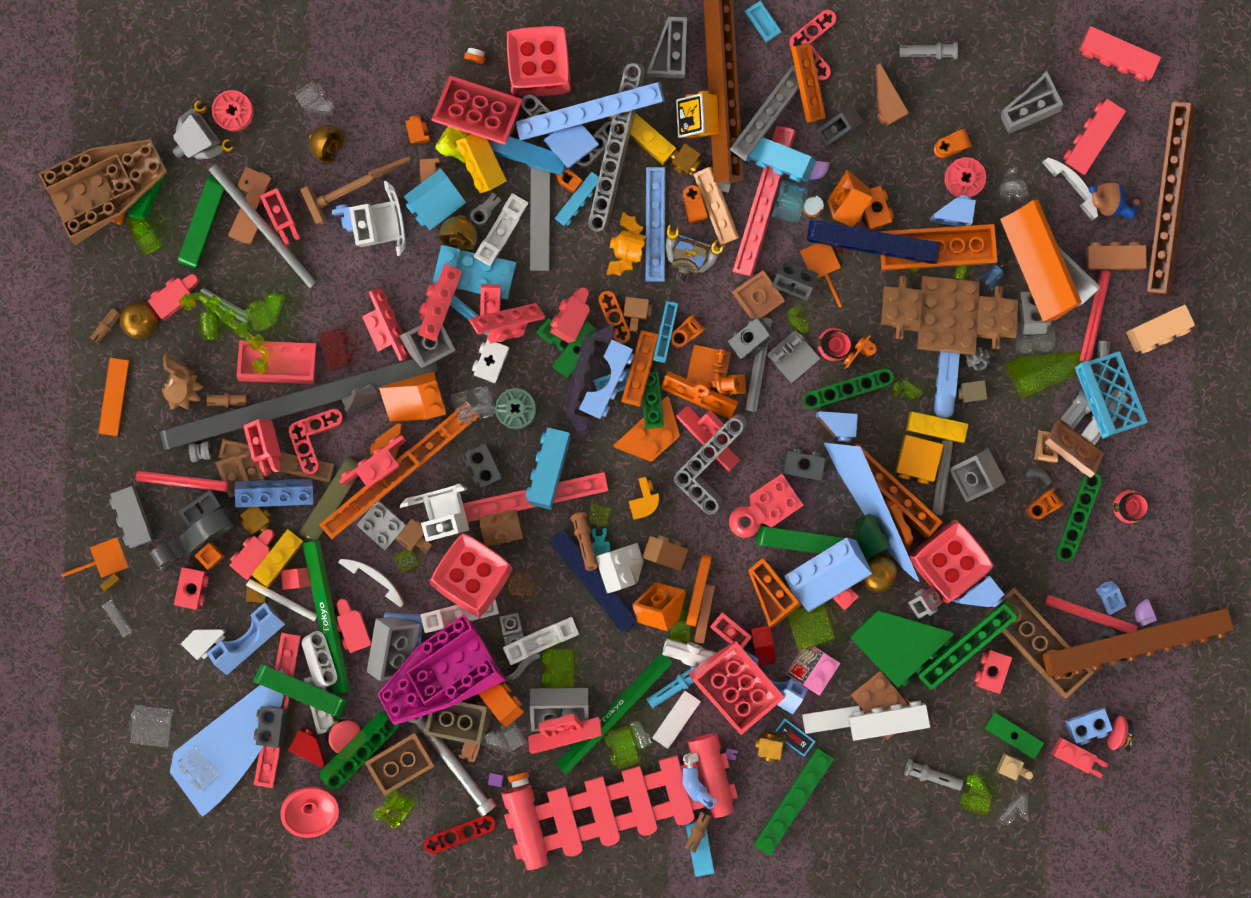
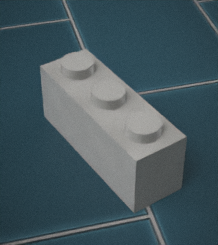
M131 486L111 493L109 501L112 509H116L118 526L123 528L124 535L122 537L125 545H129V548H135L154 541L136 487Z

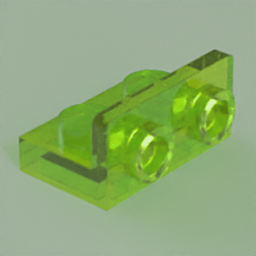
M545 649L543 654V663L545 665L543 683L545 687L573 688V649Z

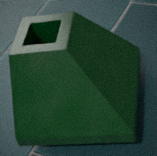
M870 513L856 519L852 539L857 540L865 559L889 547L887 536L883 532L881 533L878 528V521Z

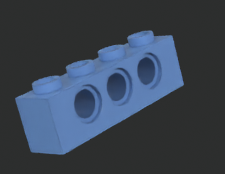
M312 479L235 481V508L313 505Z

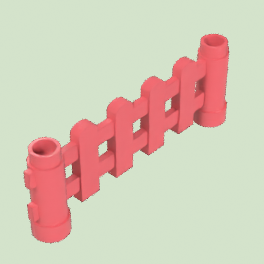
M717 733L705 734L688 740L690 753H697L698 762L693 763V768H697L700 782L707 788V793L717 801L714 803L715 806L710 809L712 817L719 818L734 813L735 810L732 802L738 796L734 783L729 784L725 768H729L726 753H720L721 745ZM677 755L660 759L661 771L647 775L642 774L640 765L621 770L624 781L606 786L603 776L585 780L584 783L587 791L568 796L566 786L547 791L549 802L536 806L534 805L535 797L531 785L515 787L501 793L505 808L509 812L504 814L508 829L513 828L517 844L513 845L516 859L522 858L527 870L538 869L548 865L549 862L546 854L553 849L562 847L566 856H576L582 851V841L600 837L603 845L612 846L620 840L618 831L637 826L639 834L650 835L657 830V820L674 816L677 824L687 825L694 820L693 810L706 806L701 802L693 801L690 795L688 796L683 786V768L687 767V765H680ZM665 785L670 801L651 806L647 790ZM628 796L632 812L614 816L610 801ZM591 806L595 822L577 827L573 811ZM554 816L558 832L543 836L539 820Z

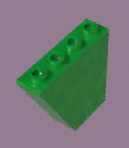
M876 610L849 637L896 687H904L910 682L911 679L909 677L914 672L918 674L925 667L923 664L928 659L931 661L939 654L937 650L942 646L945 648L952 642L951 637L954 634L947 630Z

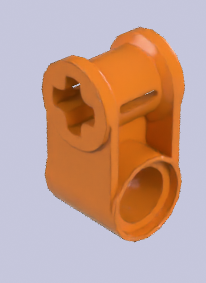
M961 129L938 140L934 146L935 155L945 158L955 153H960L965 148L967 150L973 147L966 129ZM943 145L947 146L948 148L945 151L944 149H940V146Z
M694 185L686 187L683 191V199L688 222L693 223L708 219L699 188ZM689 189H692L693 192H697V195L694 196V199H691V197H687L686 194L689 193Z
M694 314L671 334L670 343L673 347H684L706 329L705 326L702 327L695 319L696 316ZM681 334L684 337V342L681 344L676 343L674 336Z
M745 374L719 376L716 381L718 392L729 395L746 394Z
M1054 487L1042 494L1040 498L1027 507L1026 513L1030 519H1042L1065 504L1055 494ZM1034 506L1040 508L1039 516L1033 514L1032 509Z

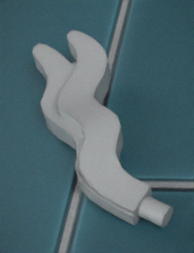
M535 653L522 660L513 673L506 677L504 676L505 680H513L519 677L530 663L540 658V654Z

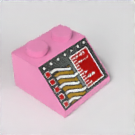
M806 641L786 674L820 696L840 663Z

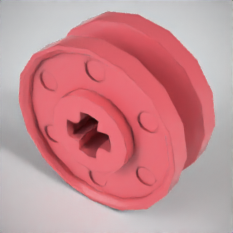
M228 90L219 94L214 100L212 115L215 122L223 129L237 132L247 128L252 122L254 107L250 99L243 93L236 90ZM231 107L237 109V111H235V115L229 113V111H231Z
M963 157L954 161L947 168L944 182L947 190L957 198L960 195L974 197L983 189L986 183V172L979 161ZM963 173L964 175L968 174V176L970 177L967 180L968 183H966V181L963 182L961 180V178L963 177Z

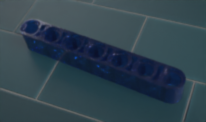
M813 220L809 222L806 239L811 243L929 264L938 263L941 247L940 243Z

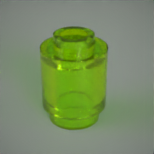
M215 312L201 313L200 319H198L201 337H205L206 341L217 339V335H220L218 316H215Z

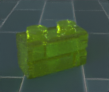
M629 725L609 730L607 732L608 736H604L607 748L611 747L613 752L610 755L612 766L616 765L617 769H622L639 764L640 761Z

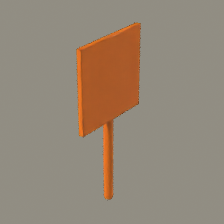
M827 238L801 250L800 253L807 268L818 273L817 278L825 275L836 302L841 308L842 303L828 275L840 269L841 266Z
M116 537L90 547L94 562L62 573L61 576L65 577L96 565L101 578L129 567Z

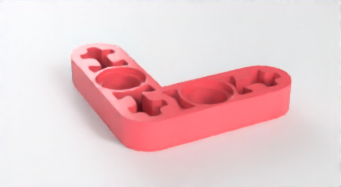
M831 10L822 11L790 38V48L794 47L795 38L799 40L803 37L802 32L810 41L807 42L805 38L801 45L814 42L835 24V13ZM823 15H831V23L825 22L822 25L825 29L822 30L821 26L815 21L819 20V23L824 20ZM815 26L818 29V34L810 36L807 32L808 27ZM811 45L812 53L815 55L814 63L816 64L819 60L821 62L818 64L820 69H826L825 77L817 75L818 81H825L830 76V68Z
M336 409L292 423L289 427V434L301 469L308 476H313L319 471V464L309 437L334 429L342 424L343 416ZM333 413L336 416L339 415V418H337L336 423H334L333 421H328L327 424L329 426L325 427V423L321 417L325 416V419L328 420L331 418V414ZM313 420L321 421V427L318 430L311 428ZM298 426L299 429L303 428V430L300 432L302 439L305 437L307 439L300 440L297 443H295V440L299 439L297 434H293V432L295 431V427ZM302 444L309 445L308 453L301 454L299 446ZM309 457L311 464H315L313 471L305 469L308 464L306 459L302 461L301 458Z

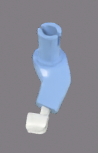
M688 753L683 757L684 763L687 765V767L683 768V786L693 801L701 802L706 808L712 809L717 801L707 793V788L699 782L697 768H693V763L698 762L697 753Z

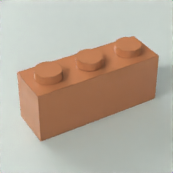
M1096 242L1090 243V246L1085 248L1086 271L1144 270L1147 268L1146 245H1140V242H1129V245L1121 246V242H1112L1110 246H1102V243Z

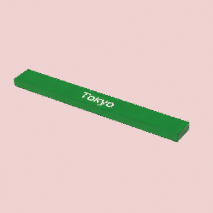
M320 540L304 542L302 544L320 632L326 638L337 673V681L331 685L332 693H345L350 691Z
M661 652L601 715L602 735L576 742L556 763L565 774H568L673 662L667 656L662 655Z

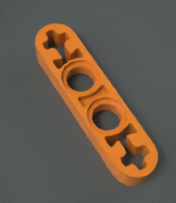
M702 553L686 620L687 625L696 626L712 558L711 555Z

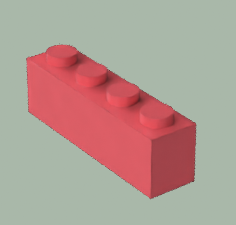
M1092 26L1087 30L1079 48L1083 56L1090 59L1093 57L1100 59L1099 62L1101 64L1118 67L1117 71L1123 74H1128V72L1134 74V78L1145 82V80L1149 81L1153 77L1161 58Z
M1106 99L1103 103L1100 101L1094 109L1096 112L1093 119L1089 117L1083 126L1086 128L1084 133L1077 135L1073 141L1076 145L1072 151L1068 149L1062 158L1065 160L1063 164L1080 177L1086 174L1126 110L1109 99Z

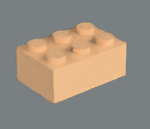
M1182 305L1126 331V334L1135 352L1141 351L1143 354L1157 348L1155 345L1157 343L1160 346L1174 340V335L1179 337L1191 332L1190 328L1195 326L1186 305Z

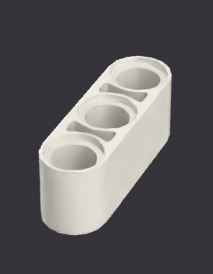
M315 631L302 639V647L315 686L324 689L337 681V673L324 634Z

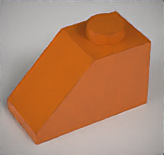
M396 424L375 439V443L371 444L370 454L373 455V452L380 447L385 448L389 445L388 442L395 436L400 437L403 425ZM399 447L391 452L395 460L398 458Z

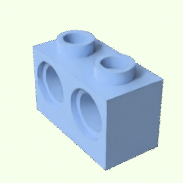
M1102 707L1065 720L1073 742L1079 743V745L1091 742L1090 739L1096 736L1098 739L1109 735L1108 732L1113 731L1105 708ZM1097 719L1103 721L1100 729H1096L1094 726ZM1083 725L1085 732L1083 735L1078 736L1076 729L1078 726Z

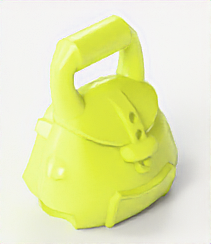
M448 126L436 143V149L440 154L458 158L461 162L465 163L455 141L468 135V133Z

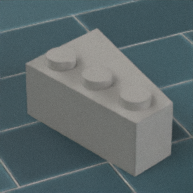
M1047 71L1035 83L1030 85L1023 94L1019 95L1002 110L1001 120L1008 134L1061 112L1063 103Z

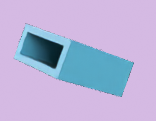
M441 168L404 196L408 201L406 204L407 208L412 214L416 212L418 215L415 217L422 227L426 225L429 230L466 203Z

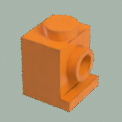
M420 115L409 117V120L405 121L411 145L430 142L429 136H425L428 133L426 122H422Z

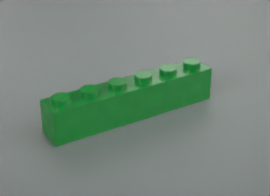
M1006 598L920 671L918 677L932 690L1018 618L1020 611Z
M818 747L814 749L754 840L753 845L769 856L772 854L834 760L833 757Z

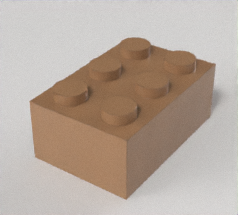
M417 731L365 762L384 796L436 765Z

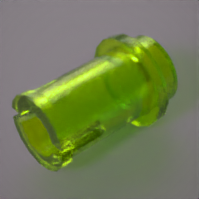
M970 265L957 266L953 277L964 281Z

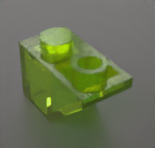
M131 217L127 219L134 240L145 255L162 247L161 241L148 218L146 220Z
M274 292L267 295L264 301L260 302L257 300L249 304V308L245 309V312L254 331L259 332L276 324L285 300L284 294Z
M972 771V775L968 774L965 784L970 786V790L967 789V792L962 794L960 804H963L962 808L964 810L987 816L992 796L979 773Z

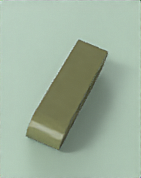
M350 456L347 457L299 532L300 537L309 542L317 541L320 535H323L324 530L319 524L338 509L359 476L346 486L340 484L339 480L342 479L341 476L346 471H353L357 468L358 461Z

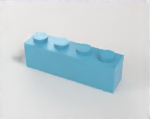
M764 137L746 159L747 162H750V160L756 161V165L766 169L767 166L773 168L772 171L781 176L784 173L788 174L791 180L799 183L801 180L808 181L816 163V160L811 156Z
M548 427L546 433L543 432L540 442L543 444L541 451L538 450L535 460L538 462L537 467L531 473L530 480H533L531 487L527 488L525 498H528L529 505L552 509L571 440L570 433Z

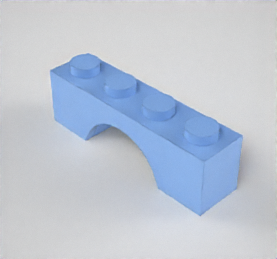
M611 340L604 355L611 368V378L603 389L596 392H587L579 410L599 419L602 416L606 417L610 409L607 404L610 399L614 400L618 389L615 387L618 381L622 382L626 375V372L623 370L626 364L630 365L634 358V354H632L633 349Z
M266 603L262 604L251 614V626L242 637L234 641L221 640L207 652L213 664L226 675L285 625L280 616Z
M746 652L758 666V658ZM793 679L785 682L770 680L785 697L777 705L783 710L794 714L803 701L808 688Z

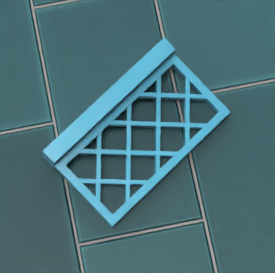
M1120 351L1080 363L1075 367L1102 439L1148 423ZM1115 357L1118 362L1117 370L1108 366L1110 359ZM1097 364L1103 367L1100 375L1093 372L1091 365ZM1106 369L1115 373L1112 381L1103 377ZM1118 375L1123 377L1126 382L1124 388L1115 384ZM1101 381L1110 385L1107 393L1100 390L1099 384ZM1113 387L1122 391L1119 399L1110 395ZM1125 393L1131 396L1133 400L1131 405L1122 401ZM1108 399L1117 403L1114 411L1107 408L1106 402ZM1120 405L1129 409L1126 417L1117 413ZM1131 412L1137 413L1141 421L1134 422L1130 420ZM1115 417L1124 421L1121 428H1115L1113 423Z

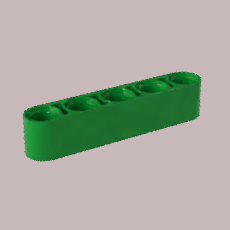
M213 176L207 178L178 258V264L195 270L199 267L197 265L198 261L202 259L205 251V242L209 240L212 231L210 228L212 223H215L218 215V206L222 204L225 195L223 194L224 187Z
M889 369L874 371L811 391L804 395L802 404L809 410L823 407L886 387L893 382L894 375ZM881 373L888 374L889 381L887 383L880 381L879 376ZM863 378L870 380L871 386L869 389L862 387L861 381ZM845 384H849L853 388L852 393L849 395L843 392ZM826 390L834 392L833 400L825 398L824 393ZM808 396L816 398L814 406H809L806 403Z
M1097 473L1093 475L1095 478L1093 486L1087 484L1089 476L1086 474L1083 475L1055 550L1056 558L1060 561L1069 562L1075 557L1101 485V477ZM1082 494L1088 495L1089 501L1087 504H1082L1080 501ZM1076 512H1080L1082 514V520L1080 522H1076L1074 520V514ZM1070 530L1076 533V537L1072 541L1067 537V533ZM1063 548L1069 550V556L1065 559L1060 554Z
M760 526L756 545L821 554L845 538Z
M260 664L253 682L338 718H341L348 700Z
M386 711L379 712L322 769L320 773L321 780L330 789L335 790L341 787L397 730L399 724L394 725Z

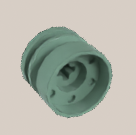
M517 388L508 389L503 392L497 399L495 406L496 416L499 421L506 427L514 430L524 429L529 426L535 419L537 412L536 403L532 396L526 391ZM513 404L516 406L518 404L520 405L519 413L511 412L513 410L511 407Z

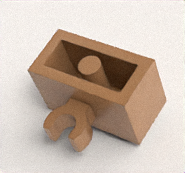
M517 509L506 510L494 515L488 514L479 518L485 546L500 545L501 543H510V541L523 539Z
M661 535L658 536V539L650 536L643 558L681 571L688 549L681 547V542L672 539L669 543L670 539Z

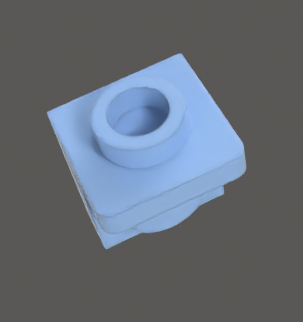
M347 205L336 206V209L332 210V214L334 216L344 214V217H341L342 226L348 232H353L349 207Z
M1113 581L1105 582L1095 589L1109 615L1126 607L1120 589Z

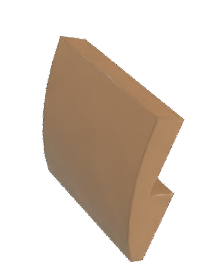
M250 450L215 461L221 480L227 481L229 484L226 491L229 498L235 496V481L265 480L259 463L252 459Z

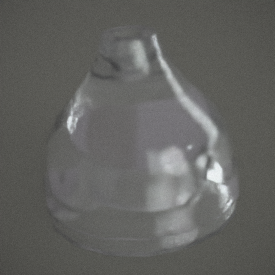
M1013 168L1008 169L1006 176L1000 183L999 195L1000 198L1009 200L1011 194L1016 196L1015 199H1021L1028 195L1026 181Z

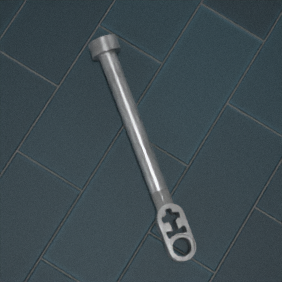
M424 716L408 720L417 725L479 806L476 810L481 816H484L497 806L492 797L488 799L440 737L425 735L427 719Z

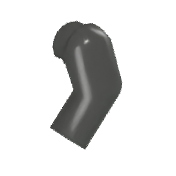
M1032 466L1025 472L1027 479L1040 478L1046 487L1054 481L1042 467Z

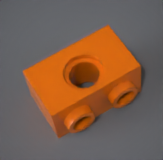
M881 186L870 189L873 200L871 205L866 207L863 212L869 231L891 224L894 218L891 207L888 208L886 204L888 200L886 190H882ZM872 204H880L881 212H874L871 207Z

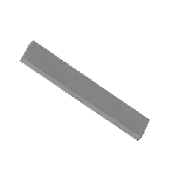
M792 65L731 146L730 151L746 161L798 91L799 84L795 66Z
M531 167L530 271H549L550 172Z

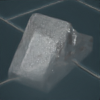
M1023 791L996 818L1003 826L1012 823L1016 818V813L1029 822L1027 794Z

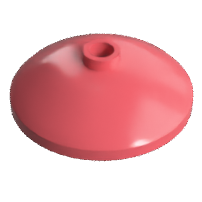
M304 787L298 789L284 800L280 811L281 821L284 827L293 835L303 838L320 836L329 831L338 819L339 807L337 800L329 791L323 788Z

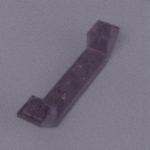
M605 323L583 337L563 408L575 432L580 436H583L584 432L588 431L589 421L588 417L574 413V411L579 408L580 399L578 397L580 391L582 392L585 386L584 375L590 369V362L588 361L590 354L593 355L596 344L594 340L605 343L613 340L615 329H613L614 325L611 323Z

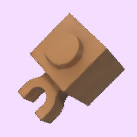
M626 297L624 317L631 318L629 331L637 332L638 320H646L647 316H651L652 305L648 304V299Z
M411 519L396 538V541L410 552L417 546L426 554L432 546L422 538L424 532L422 524L418 520L414 521Z

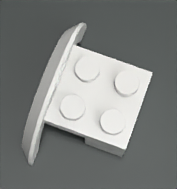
M384 181L385 190L388 193L390 202L349 207L355 243L359 247H365L397 240L396 252L397 256H401L406 244L401 208L394 187L387 181Z
M462 484L406 498L400 505V508L425 503L429 521L421 524L426 542L469 531L460 492L466 491L468 488Z

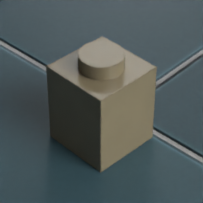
M985 380L960 384V388H957L958 399H962V403L987 400Z

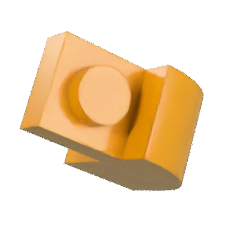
M646 477L639 478L643 498L629 501L634 520L652 514L659 503V494L651 495L650 492L654 491L651 480H647Z

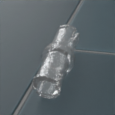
M112 599L102 605V608H104L111 619V624L116 626L123 638L133 632L124 619L125 615L120 613Z

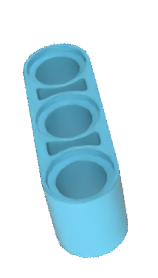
M693 820L686 825L688 839L691 835L690 830L694 828L697 820ZM707 830L704 832L706 835L701 839L696 853L691 852L695 877L714 874Z

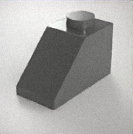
M853 106L839 113L816 131L824 144L828 146L864 122Z

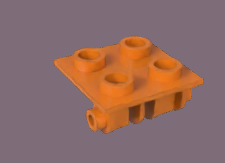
M870 335L866 338L862 337L855 346L857 351L855 353L851 352L843 362L846 364L843 369L849 367L859 352L867 357L876 353V345L868 340L871 337Z
M694 345L687 379L694 383L703 380L708 382L710 387L717 388V378L727 375L731 352Z

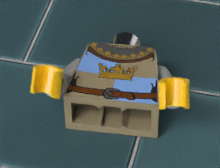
M669 225L665 247L667 257L672 263V267L679 269L676 280L686 283L690 273L698 275L699 272L703 273L713 266L725 244L723 243L722 247L718 248L716 246L717 240L714 241L712 246L679 235L678 226L677 230L672 232Z

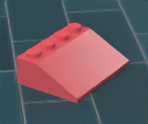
M449 76L431 121L505 145L519 117L523 99Z
M737 641L705 659L689 673L695 684L740 735L785 698Z

